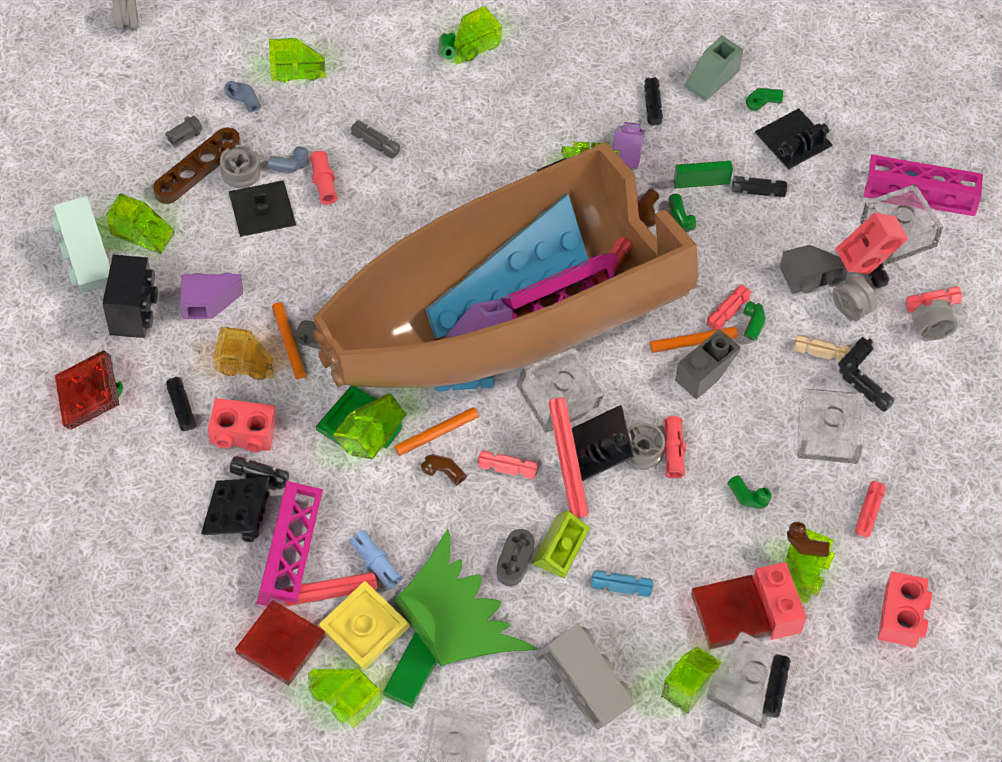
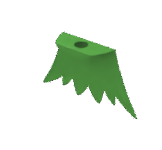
M449 529L445 531L423 568L393 600L440 666L488 654L537 650L535 646L523 640L500 634V632L510 627L509 623L488 621L500 607L501 601L489 598L474 599L482 581L480 574L457 579L462 568V559L449 565L451 545Z

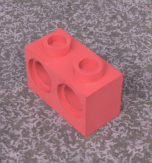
M874 213L835 249L848 272L870 274L909 238L896 216Z
M215 398L208 426L210 444H215L217 447L224 449L235 446L243 447L250 452L270 451L277 421L275 405ZM226 424H231V425H232V426H230V427H222L223 425H226ZM254 428H262L259 431H252Z
M782 562L756 568L752 587L771 640L802 633L807 617L787 563Z
M891 571L885 588L878 640L916 648L919 638L925 639L928 620L923 619L924 610H929L932 600V592L927 591L929 579ZM902 594H909L914 599H907ZM898 622H906L910 627H903Z

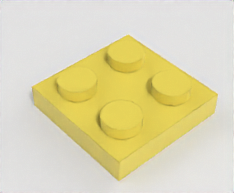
M366 581L318 624L320 629L363 671L410 627L409 622Z

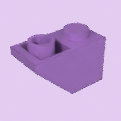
M624 122V125H619L615 131L612 149L628 167L638 169L646 130L640 129L641 124Z
M182 274L181 309L183 319H213L243 295L241 274Z
M500 299L472 304L447 333L445 338L467 334L512 320V310Z

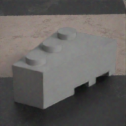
M577 623L533 656L538 662L542 659L546 660L556 672L552 675V678L557 684L563 681L573 696L571 698L573 703L598 730L633 706L635 702L632 699L633 694L628 685L623 681H619L614 674V667L609 658L604 654H600L594 646L595 640L590 631L585 627L582 628Z

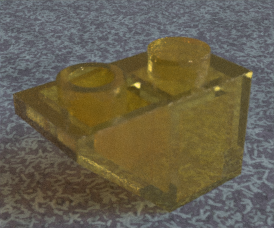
M220 327L213 355L215 371H219L227 376H234L236 374L249 375L256 380L274 379V359L250 330Z

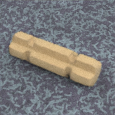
M800 334L796 336L793 350L796 352L805 353V351H808L809 355L828 360L836 358V362H839L851 349L844 345L836 347V343L816 338L808 340V336Z

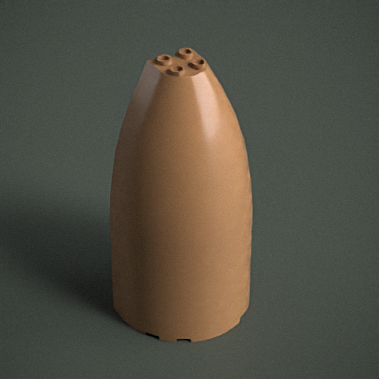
M604 142L480 196L438 217L393 244L355 274L314 316L316 330H313V335L318 346L322 347V350L318 351V355L324 368L330 367L332 369L330 371L331 376L337 387L351 385L376 388H431L468 383L520 369L558 355L690 294L689 291L696 287L698 278L697 244L666 209L655 214L657 238L639 219L635 174L610 145ZM563 194L569 195L588 259L602 253H608L620 237H625L632 244V248L628 254H625L624 260L614 273L615 277L593 287L588 286V289L580 292L583 286L582 283L566 288L565 294L571 297L563 298L558 303H555L558 295L554 293L541 298L539 303L540 306L545 308L537 309V311L530 313L532 306L525 304L514 309L517 318L450 338H445L446 335L439 338L433 336L425 309L447 290L455 287L466 278L470 271L483 264L488 259L487 257L517 232L525 229L536 220L540 213L553 206L557 202L556 200Z

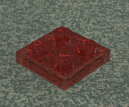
M104 350L55 375L63 426L69 430L120 405L111 355Z
M752 575L692 588L691 596L709 649L771 635L772 629Z
M272 600L237 645L235 652L238 656L289 686L326 635L323 629Z

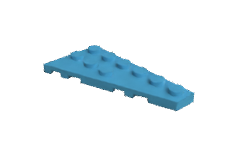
M563 194L556 200L557 202L553 206L540 213L536 220L525 229L517 232L487 257L488 259L483 264L470 271L466 278L455 287L447 290L425 309L434 337L439 338L447 335L472 304L497 299L501 300L506 295L588 260L568 194ZM577 281V282H575V283H573V284H571V285H568L567 287L572 286V285H575V284L580 283V282Z

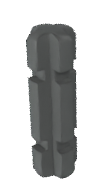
M357 120L352 125L351 134L356 138H363V142L380 152L383 150V154L389 158H395L399 154L400 144L393 140L388 141L387 136L372 127L367 128L368 125L360 120Z

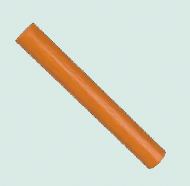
M282 302L274 303L272 309L295 378H305L307 374Z
M735 326L720 329L731 339L738 336ZM717 330L650 341L649 345L652 353L700 345Z
M472 407L394 445V449L399 456L408 453L479 417L478 412Z

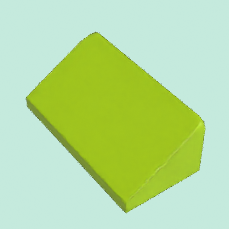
M568 510L557 514L531 564L565 578L590 527Z

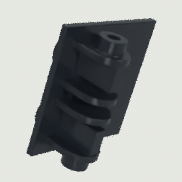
M799 108L755 131V134L788 170L833 145L826 138L829 133L828 126L825 123L814 125Z
M622 405L572 428L582 481L634 458Z
M258 477L216 481L201 534L241 533L244 541L254 542V539L259 536L260 524L258 522L263 521V514L266 511L265 504L270 496V491L268 490L270 478Z

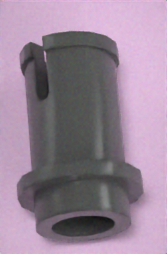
M187 116L184 118V122L167 131L165 135L168 137L167 140L176 148L193 135L196 137L200 135L199 131L203 128L195 116Z

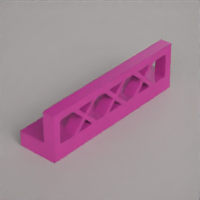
M871 154L863 197L976 216L982 196L983 174ZM875 166L887 167L890 171L875 170ZM905 172H915L917 176H909ZM933 176L943 177L945 181L935 180ZM961 181L975 182V187L966 186Z
M602 253L501 298V301L512 310V320L516 319L517 316L514 309L525 304L532 306L530 313L537 311V309H543L545 307L539 305L541 298L550 293L558 295L555 303L562 301L563 298L571 297L565 294L566 288L577 281L583 284L580 292L588 289V286H595V284L590 282L592 276L604 270L607 280L615 277L611 266L618 264L614 253Z
M290 481L286 482L256 604L269 606L271 598L297 603L323 489ZM296 494L314 497L313 505L302 511L295 501ZM292 510H294L295 513H296V514L293 515V516H291V515H292ZM311 513L310 519L308 520L306 515ZM300 519L307 532L295 538L288 527L291 523ZM286 536H287V538L289 539V542H287V543L285 544V540H286ZM302 541H304L303 548L299 544ZM294 546L300 555V560L289 566L283 558L282 552ZM280 564L283 569L278 572ZM298 568L297 574L295 575L293 570ZM287 574L294 584L293 591L287 592L275 589V581Z

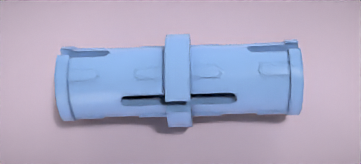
M366 530L357 532L355 535L358 539L356 540L353 536L349 543L354 546L365 560V567L368 570H373L384 584V587L390 590L396 586L393 581L396 580L397 583H400L403 577L388 561V554L376 546Z

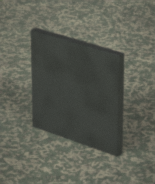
M284 180L228 191L240 237L296 226Z

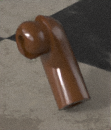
M648 189L638 201L639 219L647 227H652L656 224L653 205L660 196L654 189Z
M431 454L426 456L425 461L421 464V470L425 474L433 476L437 470L444 472L456 486L467 478L466 473L448 457Z
M801 522L790 524L787 531V539L800 554L828 557L829 542L811 540L806 534V526Z

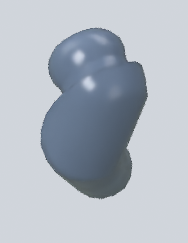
M229 81L225 84L224 91L229 98L244 102L250 113L260 110L261 104L250 85L235 81Z
M298 146L293 150L294 155L289 158L270 156L268 169L293 173L307 165L309 151L306 147Z

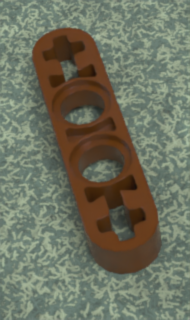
M229 127L218 130L158 178L153 186L157 201L163 204L175 202L220 166L222 153L227 148L231 150L236 148L235 145H241L237 130ZM204 154H212L215 156V158L209 162H205L200 159L201 156H203ZM185 170H191L195 173L190 178L180 176L181 172ZM165 188V189L168 190V189L171 188L172 191H171V192H168V191L162 192V189Z

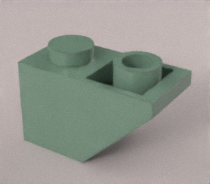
M721 35L704 51L685 83V88L704 101H707L740 71L743 49Z

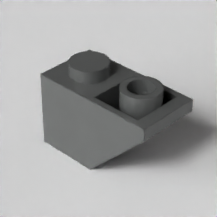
M812 245L783 251L780 262V269L792 294L798 292L810 293L817 287L828 284L829 286L839 285L846 280L848 273L839 256Z
M718 329L678 363L675 381L694 398L698 399L719 381L739 353L741 347L723 331Z

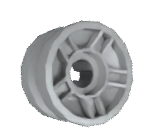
M112 0L116 29H124V26H131V28L139 27L136 0Z
M235 145L236 148L231 150L227 148L220 157L221 175L224 182L234 188L252 186L260 177L259 156L257 152H253L250 146Z
M852 276L845 283H841L833 289V301L837 309L849 321L854 320L857 322L865 314H869L877 308V298L873 289L860 276Z
M941 299L931 300V305L925 307L923 303L913 311L911 317L914 325L917 327L916 331L920 340L927 342L944 339L957 330L958 323L955 315H953L950 302L946 303V300Z
M646 422L630 426L628 433L634 458L625 462L639 470H649V468L657 466L662 460L665 448V436L662 431L655 425ZM641 444H645L647 449L643 450L639 447H641Z

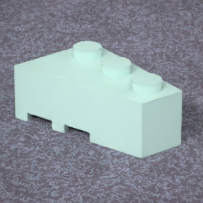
M88 196L53 205L55 215L50 216L54 232H60L63 241L59 243L63 260L69 259L71 269H67L71 285H77L80 293L106 286L110 264Z

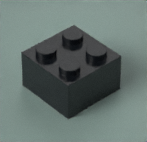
M112 255L102 303L109 335L145 338L147 328H152L153 311L150 309L151 304L157 303L158 287L154 286L155 271L150 269L148 257Z

